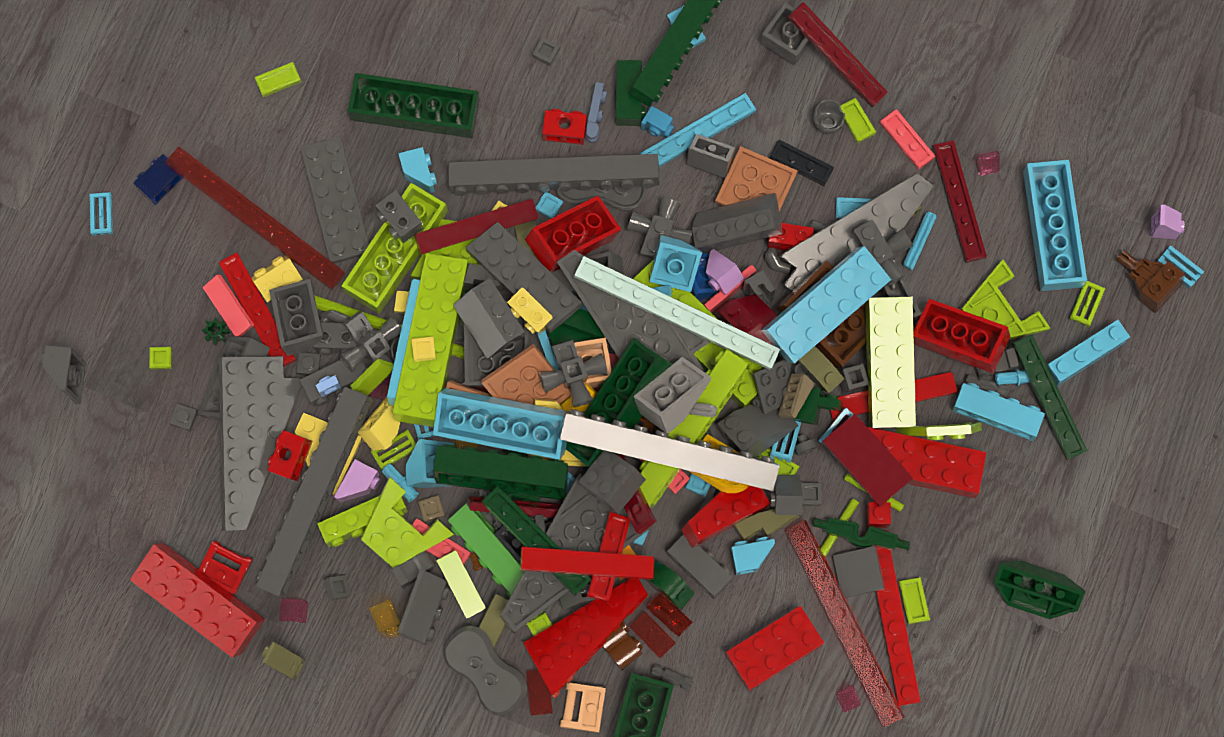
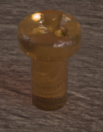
M471 554L469 557L474 565L473 570H481L483 566L478 561L476 554Z

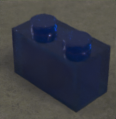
M162 154L151 162L150 167L145 172H141L136 177L133 184L152 204L156 205L184 178V175L174 163Z

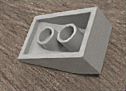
M681 357L633 397L640 414L668 434L685 420L711 381V377Z

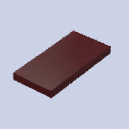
M853 414L822 441L825 447L879 507L913 479L856 414Z

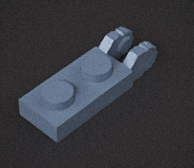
M599 82L595 84L586 128V139L590 143H596L600 132L597 123L602 122L603 110H600L601 104L606 103L607 91H604V83Z

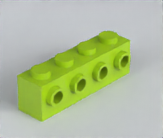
M380 496L317 523L327 546L337 547L351 537L357 538L362 536ZM402 497L392 507L402 517L408 512Z

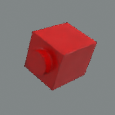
M875 502L868 503L866 506L867 528H889L891 525V502H886L881 507Z

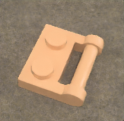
M566 683V690L568 691L564 717L560 722V727L599 733L606 688ZM576 692H583L579 720L574 722L572 721Z

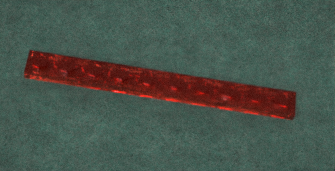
M179 146L165 161L168 167L330 290H333L344 277L345 272Z
M803 520L785 531L883 727H887L905 718L807 521Z

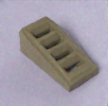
M792 374L790 376L778 415L780 418L795 419L815 383L805 374Z

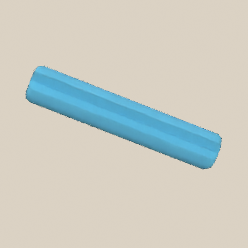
M926 212L912 243L913 247H910L903 263V267L909 270L914 269L935 222V214Z

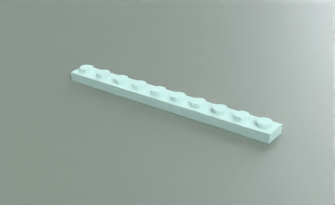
M583 257L574 275L575 278L769 370H771L780 351L779 348L587 257Z

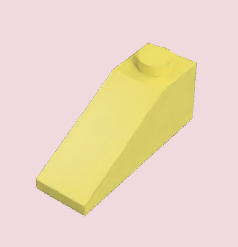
M387 397L358 431V434L373 451L389 448L393 444L392 440L398 434L400 422L394 420V406L389 405Z

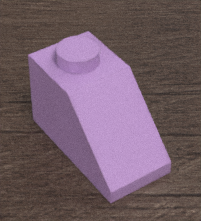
M1160 205L1151 217V237L1177 239L1184 231V220H1181L1182 213L1167 205Z
M715 249L710 251L706 274L710 279L708 283L714 291L719 290L726 295L742 282L744 277L735 263Z
M354 459L334 496L335 500L341 503L367 495L372 489L375 490L380 482L378 471Z

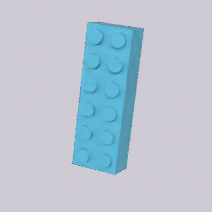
M1069 160L1028 163L1023 171L1040 291L1082 288L1087 282Z
M865 246L857 247L761 331L775 347L780 349L779 353L788 363H796L885 286L891 278Z
M448 388L443 389L438 394L433 432L435 436L558 460L565 454L567 441L558 438L564 410Z

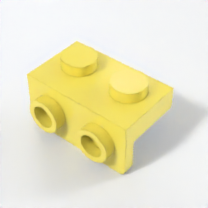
M279 256L266 269L262 267L253 273L252 280L266 302L271 300L270 289L303 280L287 256Z
M521 288L507 302L511 306L510 309L517 319L521 316L526 321L524 326L532 334L537 332L541 335L546 329V324L553 318L524 288Z

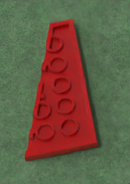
M630 578L612 589L609 602L595 599L524 642L554 699L560 694L559 691L566 683L569 684L574 678L573 675L582 666L584 667L607 642L606 639L612 632L618 630L621 622L628 615H631L647 598L648 594L639 579Z

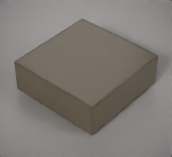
M439 495L418 501L424 523L445 517Z

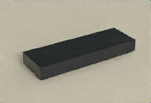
M778 140L769 156V159L797 170L798 174L824 187L834 170L833 166L781 140Z

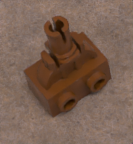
M1123 250L1121 252L1122 255L1119 254L1116 261L1131 271L1129 278L1135 282V286L1140 292L1139 301L1157 313L1182 286L1185 273L1169 261L1164 265L1159 262H1150L1146 258L1137 260L1127 253L1126 250Z

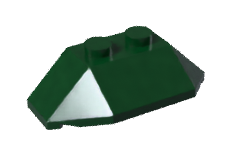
M1025 561L1001 562L993 582L1008 606L1047 619L1063 616L1070 612H1077L1085 595V590L1064 574Z

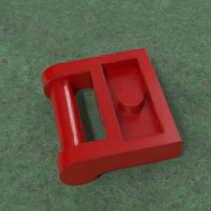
M214 540L199 570L225 590L236 594L253 563V559L248 556L245 558L220 546L221 543ZM217 553L241 565L239 571L214 560L215 554Z

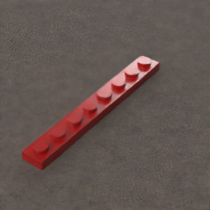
M877 547L885 589L876 591V597L898 707L917 704L921 700L891 550Z

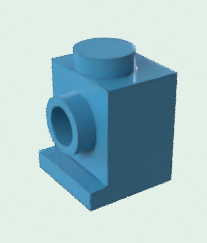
M651 106L641 122V130L645 132L648 129L656 137H669L674 130L673 118Z

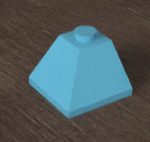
M660 235L650 282L664 286L670 285L672 288L691 292L702 251L682 240Z
M425 439L418 440L406 463L407 486L417 488L451 486L436 484L433 468L437 446L443 447L444 444L454 446V443Z

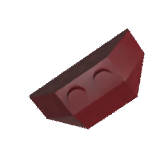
M757 295L728 300L712 312L718 320L773 345L761 330L778 315Z

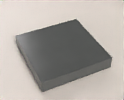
M876 546L833 555L841 597L843 599L885 589Z

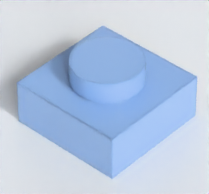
M326 376L316 385L321 397L341 388L336 376Z

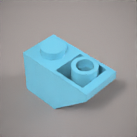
M423 147L398 153L405 179L430 193L435 192L433 185H436L437 182L434 172H429L428 166L432 165L429 153L424 154Z
M761 537L756 539L754 543L748 544L747 541L734 543L735 546L731 547L730 551L735 575L757 572L774 547L775 540H769V537Z

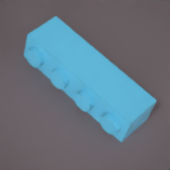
M1116 320L1047 365L1057 387L1127 342L1130 336L1119 320Z
M973 383L962 384L952 410L955 413L1030 441H1034L1037 437L1045 414L1040 412V409L1035 406L1028 405L1027 407L1021 405L1016 399L1002 398L995 391H983L979 389L978 385Z

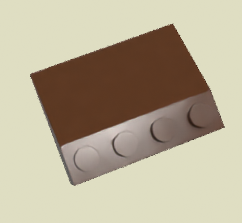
M825 261L776 308L782 313L833 269L832 265ZM866 302L815 345L835 368L843 367L867 342Z

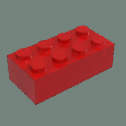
M596 196L532 228L525 241L540 263L550 272H553L560 268L557 263L558 260L574 250L583 256L613 241L621 231V228L600 197Z
M928 299L913 331V339L916 346L994 373L1010 339L1009 328L1005 325Z
M800 605L727 651L725 656L747 691L750 692L822 647L824 641Z

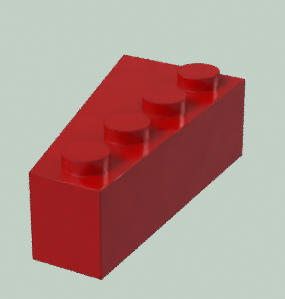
M749 485L748 488L738 493L721 491L689 520L681 530L690 546L694 548L734 527L738 522L763 512L770 502L762 488Z

